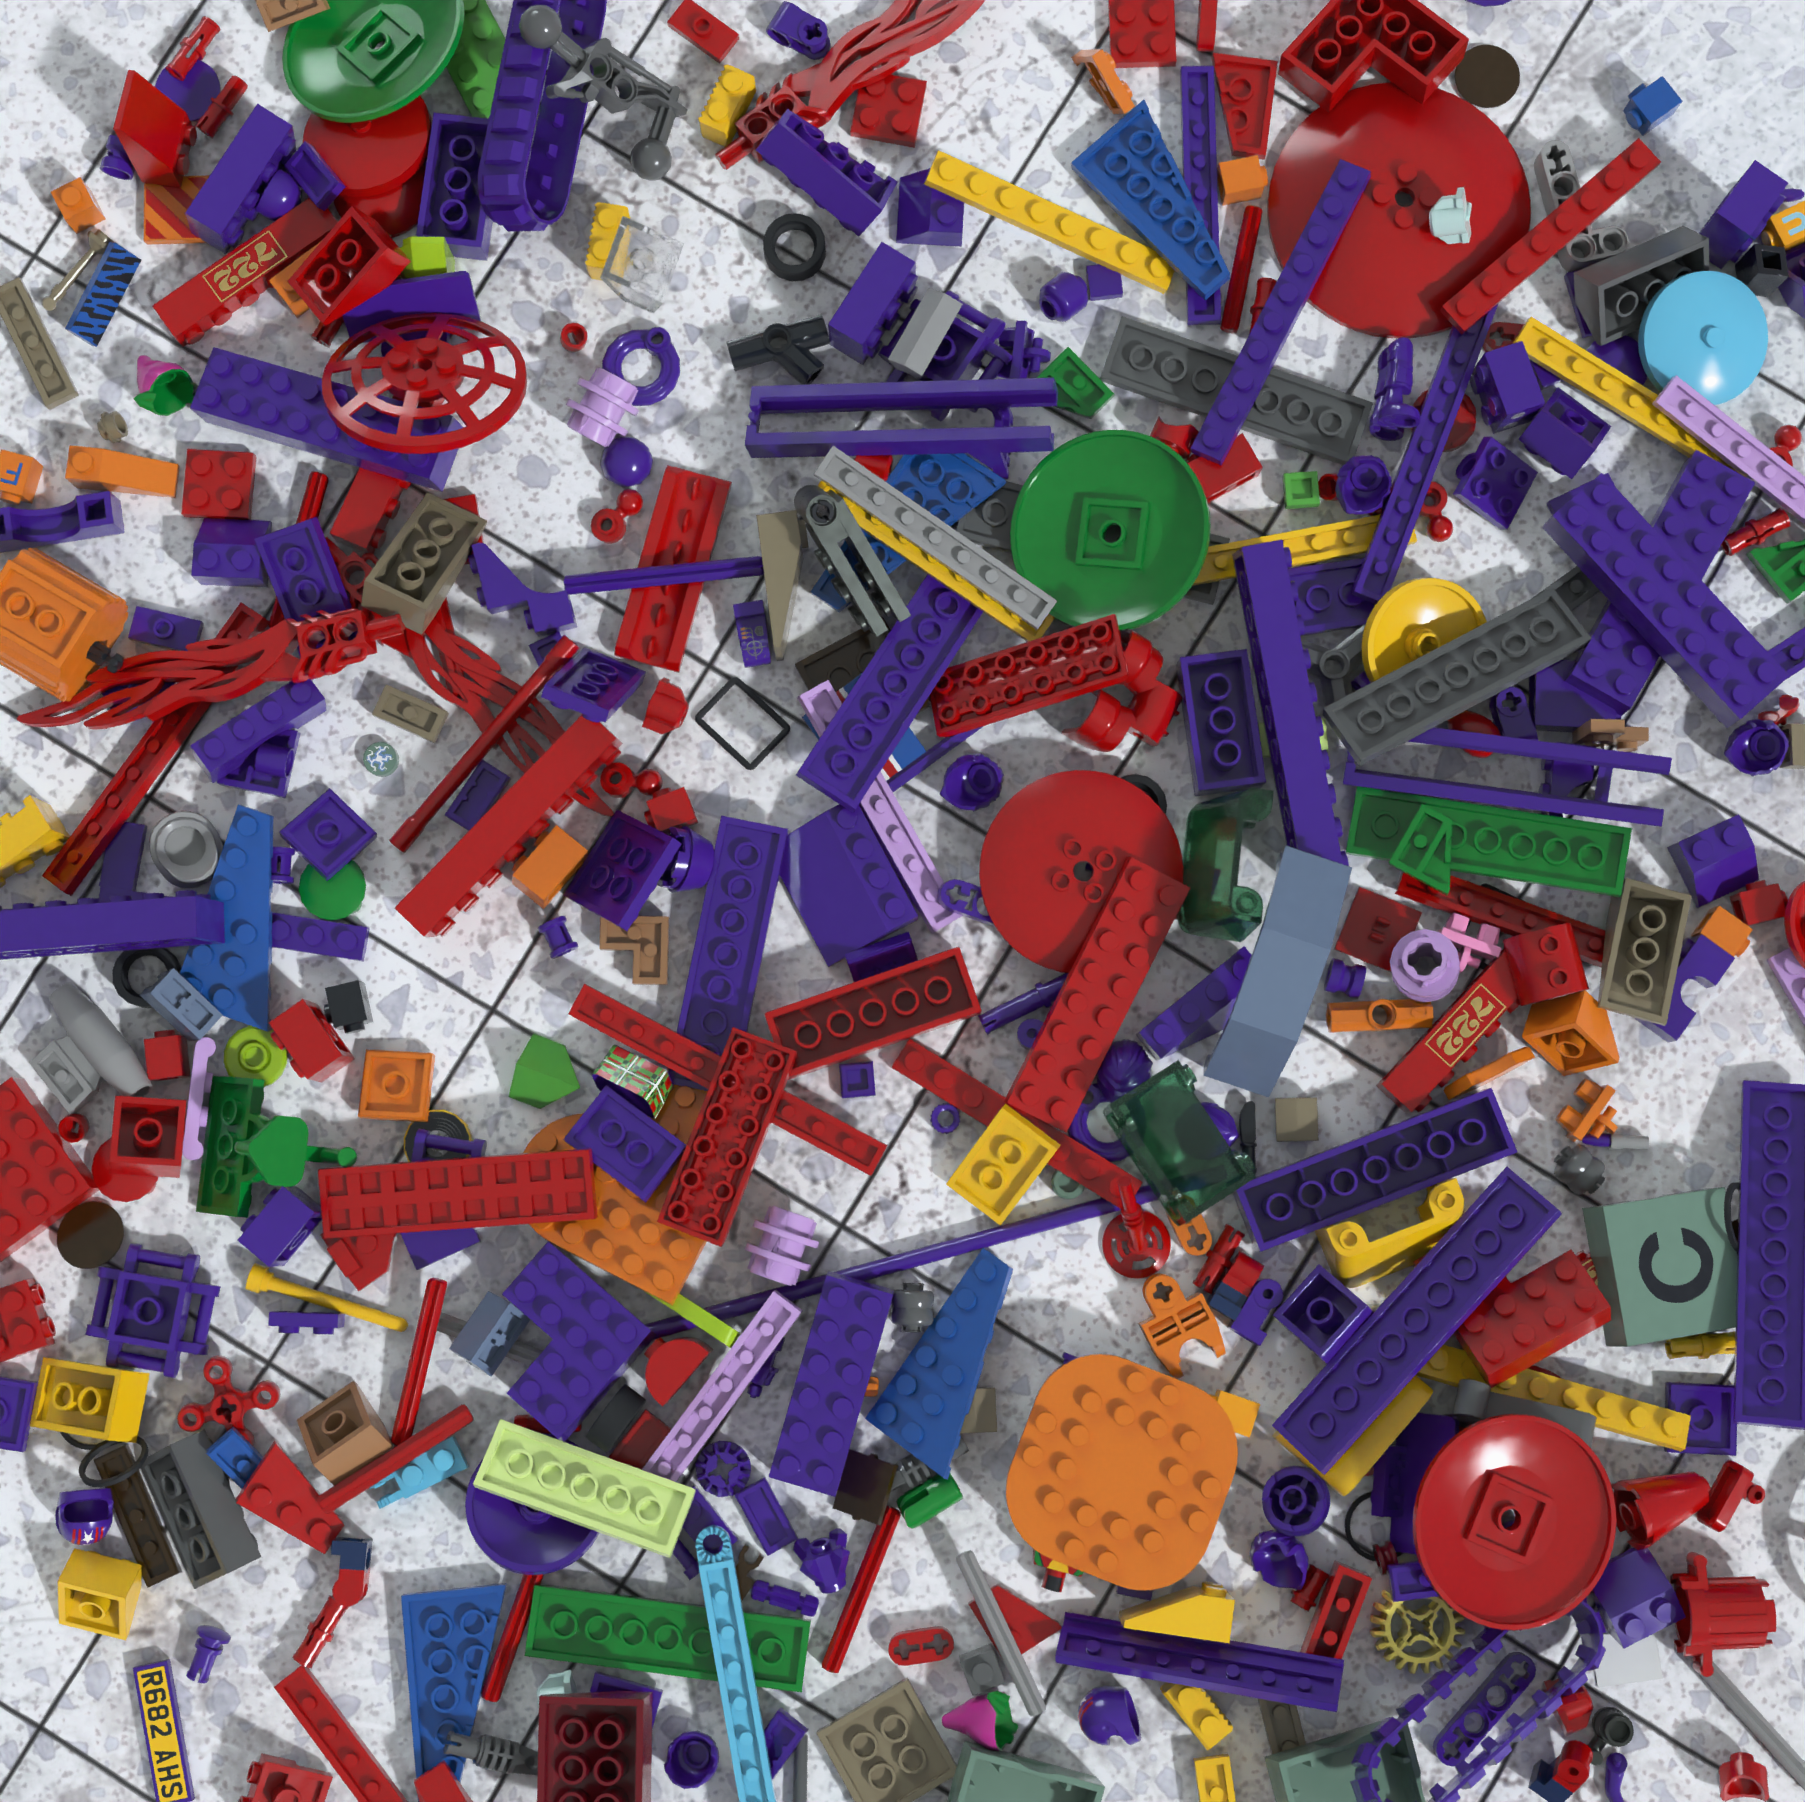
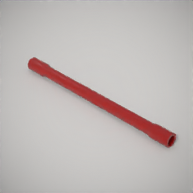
M566 635L562 636L526 683L415 813L408 817L389 841L403 853L409 849L424 831L429 821L539 694L544 685L578 651L580 647Z

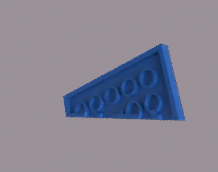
M1143 100L1071 162V169L1204 300H1207L1230 279V272L1214 240L1211 239L1201 213L1197 210L1192 200V195L1161 137L1157 124L1154 123L1145 100Z
M965 453L903 455L885 481L949 526H952L1006 484L1005 479ZM862 530L887 574H890L907 561ZM844 541L840 549L865 591H868L870 589L869 586L861 580L854 568L858 561L846 541ZM825 569L810 593L837 612H841L851 602L847 603L843 596L840 597L831 582L835 575H830L827 569Z
M238 804L207 893L211 895L212 900L224 902L225 943L189 946L180 975L223 1016L268 1032L271 1030L269 1024L271 1021L269 1019L271 1000L270 965H272L271 893H273L271 858L273 857L274 816Z
M984 1248L865 1418L946 1480H948L951 1471L950 1463L954 1451L959 1446L961 1439L959 1435L965 1415L969 1414L982 1372L984 1354L988 1343H991L994 1333L992 1330L998 1310L1002 1308L1013 1268Z
M507 1583L401 1595L416 1778L445 1760L461 1783L466 1758L444 1754V1745H457L455 1742L446 1740L449 1731L472 1736Z

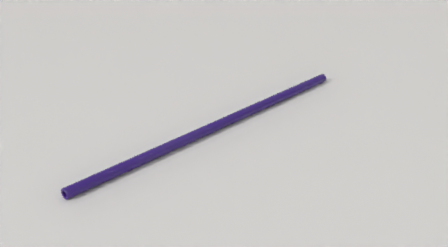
M1222 1164L1142 1186L1137 1191L1135 1198L1136 1202L1142 1205L1229 1180L1225 1165ZM1099 1198L842 1269L834 1273L867 1281L1106 1215L1121 1209L1105 1199ZM827 1274L796 1282V1285L777 1287L703 1309L723 1321L759 1311L774 1290H777L791 1302L810 1297L822 1292ZM681 1315L645 1324L656 1334L654 1339L698 1328V1326Z

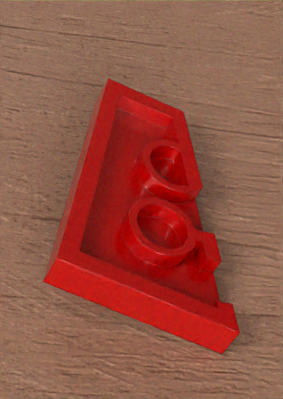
M1212 53L1211 59L1231 154L1238 157L1258 155V159L1265 160L1278 61Z
M276 1440L236 1497L237 1504L323 1554H326L332 1545V1540L336 1539L344 1527V1521L335 1510L326 1514L321 1509L317 1501V1497L320 1495L319 1491L312 1486L303 1475V1472L291 1461Z

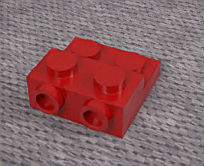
M25 1279L0 1288V1363L55 1344L53 1336L56 1335L55 1325L51 1317L46 1316L43 1303L46 1301L45 1293L39 1283L36 1284L35 1279Z
M261 1753L259 1762L253 1761L247 1774V1783H251L248 1795L240 1796L238 1802H325L333 1776L330 1772L299 1766L294 1760Z

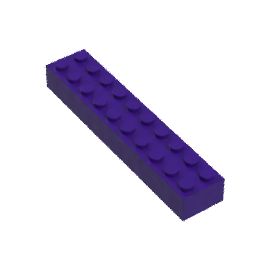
M1283 540L1244 546L1232 554L1286 845L1349 866L1347 854L1345 851H1340L1338 840L1343 835L1341 821L1339 817H1334L1332 804L1336 803L1335 789L1332 783L1328 784L1326 770L1330 769L1329 756L1326 749H1321L1319 737L1324 735L1321 717L1315 716L1313 703L1317 702V691L1314 682L1309 683L1307 669L1311 668L1310 654L1307 648L1303 649L1300 635L1305 634L1304 622L1301 614L1296 615L1294 602L1298 601V590L1296 582L1290 581L1288 568L1292 567L1289 547H1284Z

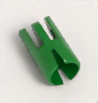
M936 1474L923 1482V1484L898 1497L896 1503L907 1526L913 1529L962 1500L963 1494L960 1492L951 1474H949L948 1480Z

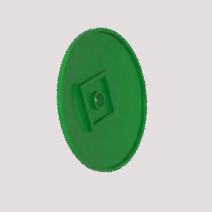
M327 0L330 9L290 24L285 37L282 55L285 80L292 94L304 108L323 119L354 123L388 115L420 96L446 68L455 53L462 34L463 0ZM382 41L385 42L383 46H381L378 49H375L378 43Z
M1103 430L1084 434L1062 444L1048 454L1036 466L1024 483L1017 497L1011 520L1010 542L1013 562L1019 575L1057 600L1049 614L1058 620L1075 627L1115 614L1119 631L1137 628L1150 623L1172 609L1192 587L1202 569L1208 551L1211 528L1210 512L1207 498L1198 477L1187 462L1168 445L1148 435L1127 430ZM1113 525L1120 526L1121 537L1119 540L1113 543L1107 542L1105 540L1106 530Z

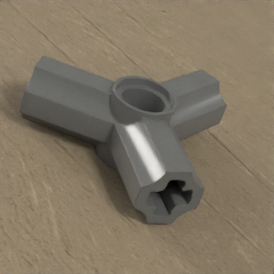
M1365 624L1331 650L1301 639L1303 649H1308L1311 659V668L1307 669V674L1320 679L1325 707L1353 693L1350 673L1363 663L1362 637ZM1330 660L1337 661L1342 667V672L1330 674L1326 671L1324 664Z

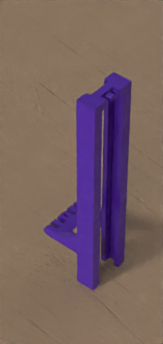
M1054 378L752 386L749 404L752 412L748 414L751 422L750 425H747L745 447L751 458L826 457L832 446H835L848 456L969 453L993 469L994 473L1007 480L1009 478L1008 467L1010 466L1009 456L1011 452L1054 451L1055 438L1054 433H1051L1050 426L1011 427L1013 426L1014 418L1010 407L1057 406L1058 389ZM986 408L992 412L995 420L994 427L759 433L761 414Z
M1435 727L1408 741L1599 766L1594 800L1356 769L1355 760L1349 752L1345 765L1343 784L1662 827L1664 809L1608 802L1613 768L1669 775L1672 758Z

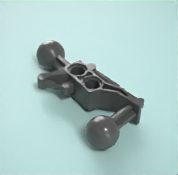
M538 4L529 7L521 15L519 23L522 38L528 45L534 48L547 49L550 47L571 65L559 83L547 86L546 95L548 98H579L582 103L591 102L595 99L611 114L627 110L634 103L639 102L656 111L649 136L634 146L631 151L630 163L633 171L642 179L655 181L665 176L671 168L672 156L666 144L675 117L683 116L687 113V109L678 102L679 87L670 86L645 70L644 66L612 47L611 41L607 38L596 40L582 49L562 32L561 18L553 8ZM615 61L658 86L638 82ZM590 64L594 69V76L590 71ZM578 85L580 88H582L581 92L576 91L571 87ZM615 86L618 88L619 97L615 92Z

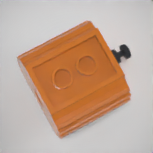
M29 547L27 550H21L17 557L12 560L8 559L0 572V665L63 702L71 701L73 696L88 687L90 682L86 680V677L97 671L104 663L108 664L107 671L111 673H116L123 666L124 657L119 653L112 657L110 653L111 648L123 631L124 623L128 619L126 601L37 548Z

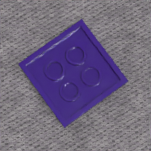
M616 810L567 888L564 896L628 931L631 924L637 919L649 895L655 890L664 871L673 861L682 843Z

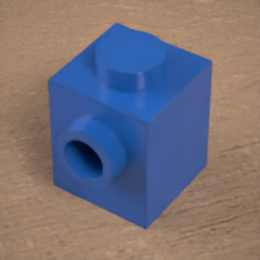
M1661 76L1647 87L1643 83L1635 88L1628 95L1630 101L1623 112L1628 124L1644 136L1672 116L1683 101L1666 79Z

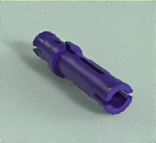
M1069 973L1058 976L1044 984L1039 982L1035 984L1034 989L983 1014H979V1020L986 1034L988 1035L990 1032L1043 1006L1046 1009L1051 1007V1002L1055 1001Z

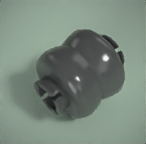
M1577 1145L1572 1149L1570 1146H1566L1560 1151L1562 1156L1558 1154L1554 1159V1162L1557 1163L1554 1170L1555 1176L1560 1181L1566 1183L1576 1195H1581L1586 1191L1592 1194L1599 1188L1597 1183L1602 1185L1605 1181V1177H1602L1605 1170L1604 1163L1592 1156L1584 1145Z
M902 1283L903 1290H894L891 1322L895 1325H902L901 1332H923L922 1326H929L934 1320L932 1311L934 1294L932 1291L923 1290L924 1283Z

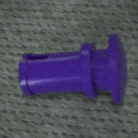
M201 1625L196 1630L201 1638L196 1640L195 1647L197 1650L186 1676L188 1679L195 1681L199 1668H202L198 1683H207L217 1655L222 1654L223 1646L221 1644H228L231 1636L217 1627Z

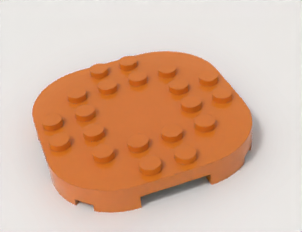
M1089 1354L1075 1358L1053 1371L1044 1381L1035 1397L1033 1407L1007 1473L1006 1502L1012 1522L1021 1537L1040 1554L1117 1586L1145 1591L1172 1585L1188 1575L1197 1566L1210 1543L1237 1466L1238 1447L1235 1431L1228 1415L1220 1404L1209 1394L1191 1384L1115 1355Z

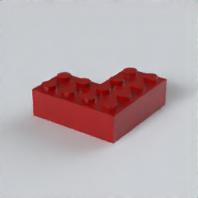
M1330 0L1281 54L1278 75L1328 113L1370 67L1413 99L1423 104L1464 59L1469 38L1418 0Z
M11 1077L0 1085V1262L61 1219L74 1207L80 1205L99 1191L92 1173L70 1142L61 1137L57 1124L26 1080Z
M1571 1249L1512 1283L1505 1276L1454 1332V1335L1485 1383L1493 1388L1611 1321V1306ZM1427 1254L1413 1261L1414 1268Z

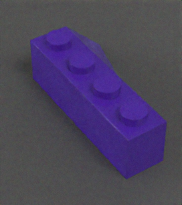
M789 109L783 113L768 131L756 149L762 155L765 162L778 168L794 186L803 189L820 208L829 211L845 229L854 232L858 237L882 212L898 183L889 175L884 180L875 174V166L864 160L860 164L849 157L848 148L839 142L828 143L825 141L821 130Z
M1245 946L1136 1034L1157 1061L1224 1029L1252 956Z

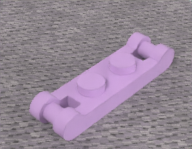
M209 1037L201 1038L194 1046L182 1150L183 1156L188 1160H197L203 1154V1146L198 1141L199 1126L206 1127L209 1108L202 1106L204 1092H211L213 1073L206 1072L208 1058L216 1050L214 1040Z

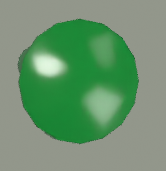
M351 860L328 881L310 864L306 866L300 877L299 893L302 903L310 913L320 919L334 921L346 918L360 910L365 897L366 881L358 863Z

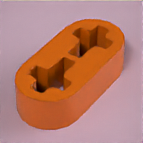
M1182 1193L1170 1197L1166 1203L1165 1212L1182 1249L1189 1255L1199 1256L1205 1254L1212 1245V1237L1195 1200L1191 1196ZM1178 1199L1182 1203H1189L1190 1209L1186 1211L1190 1222L1186 1224L1181 1215L1174 1216L1172 1212L1176 1208L1175 1201ZM1192 1226L1197 1235H1204L1205 1240L1201 1242L1202 1248L1200 1250H1197L1195 1246L1189 1247L1187 1245V1241L1191 1239L1187 1227Z

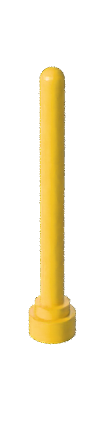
M257 1263L252 1266L247 1278L245 1289L258 1294L261 1291L268 1292L272 1290L399 1332L405 1331L408 1327V1322L404 1318L274 1277V1273L269 1271V1267Z

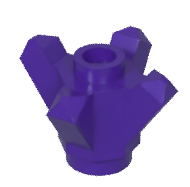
M840 1528L830 1531L829 1539L819 1538L810 1543L807 1538H799L794 1543L793 1551L803 1562L800 1571L813 1580L822 1593H833L846 1585L845 1570L850 1552L846 1549L847 1533Z

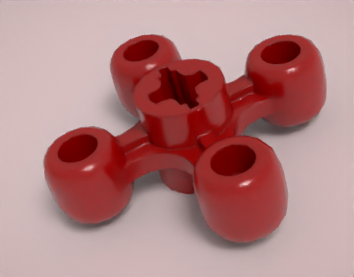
M214 1356L205 1363L203 1368L205 1379L214 1387L215 1394L213 1399L207 1404L200 1405L193 1402L184 1405L178 1412L177 1423L184 1431L195 1432L208 1421H216L218 1424L224 1425L227 1431L234 1427L254 1446V1435L250 1430L246 1429L243 1420L244 1415L252 1408L267 1410L274 1407L279 1401L280 1389L273 1381L266 1380L258 1383L254 1389L242 1392L240 1389L234 1388L231 1383L233 1371L231 1361L225 1356ZM213 1366H220L223 1374H216ZM261 1391L269 1392L271 1399H264ZM226 1399L228 1404L236 1405L232 1413L229 1408L223 1409L222 1407ZM187 1413L194 1414L197 1421H190Z

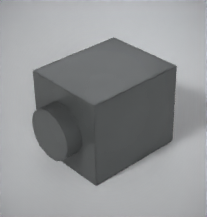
M992 1643L959 1655L960 1664L972 1696L1005 1683L1004 1675Z

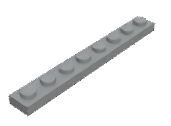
M832 446L814 472V476L1034 629L1037 630L1057 602L1050 595L835 446Z

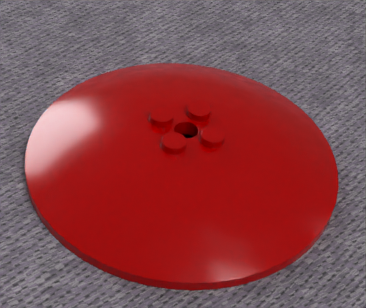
M1392 82L1371 84L1350 90L1329 113L1322 107L1313 111L1289 137L1279 155L1270 181L1267 200L1269 234L1281 268L1284 269L1340 159L1371 171V178L1307 302L1338 324L1354 331L1377 337H1405L1409 339L1425 337L1449 330L1453 325L1439 311L1441 307L1529 232L1531 200L1522 164L1516 151L1499 127L1482 111L1454 94L1437 88L1421 104ZM1464 187L1466 201L1472 204L1470 243L1447 244L1431 234L1429 211L1442 196L1455 195L1457 188ZM1402 192L1409 194L1413 201L1412 205L1408 207L1398 205L1395 195Z

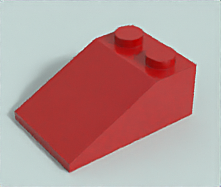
M128 70L113 129L142 183L181 187L184 175H187L189 172V153L191 146H194L196 143V128L192 125L187 113L135 70Z
M351 206L287 282L321 323L328 325L389 287L411 261L375 219Z

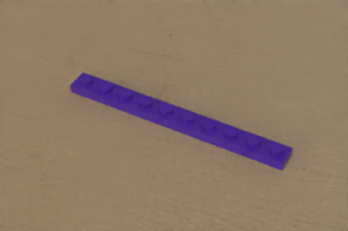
M1340 159L1191 446L1192 453L1222 466L1371 178V171Z
M1498 304L1462 335L1452 326L1420 410V424L1414 427L1393 481L1391 493L1385 502L1351 595L1376 605L1391 590Z

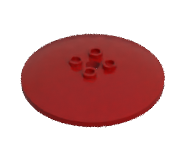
M1073 770L1051 774L1034 781L1017 792L1002 807L991 823L984 839L979 862V881L983 902L995 928L1013 949L1042 967L1057 972L1069 973L1128 856L1183 884V861L1179 841L1162 809L1150 796L1130 782L1114 775L1091 770ZM1078 862H1086L1091 866L1092 876L1089 880L1080 881L1074 876L1073 869Z
M1503 1414L1489 1417L1464 1428L1453 1436L1440 1449L1427 1467L1416 1494L1413 1510L1415 1550L1419 1564L1431 1587L1447 1605L1462 1616L1478 1624L1501 1630H1524L1543 1626L1559 1619L1578 1606L1601 1578L1608 1564L1616 1533L1614 1493L1608 1475L1597 1455L1578 1435L1568 1428L1551 1420L1529 1414ZM1512 1509L1515 1513V1521L1510 1527L1504 1528L1501 1523V1517L1506 1510Z

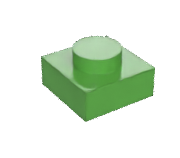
M1317 471L1283 474L1285 509L1318 507L1320 505Z

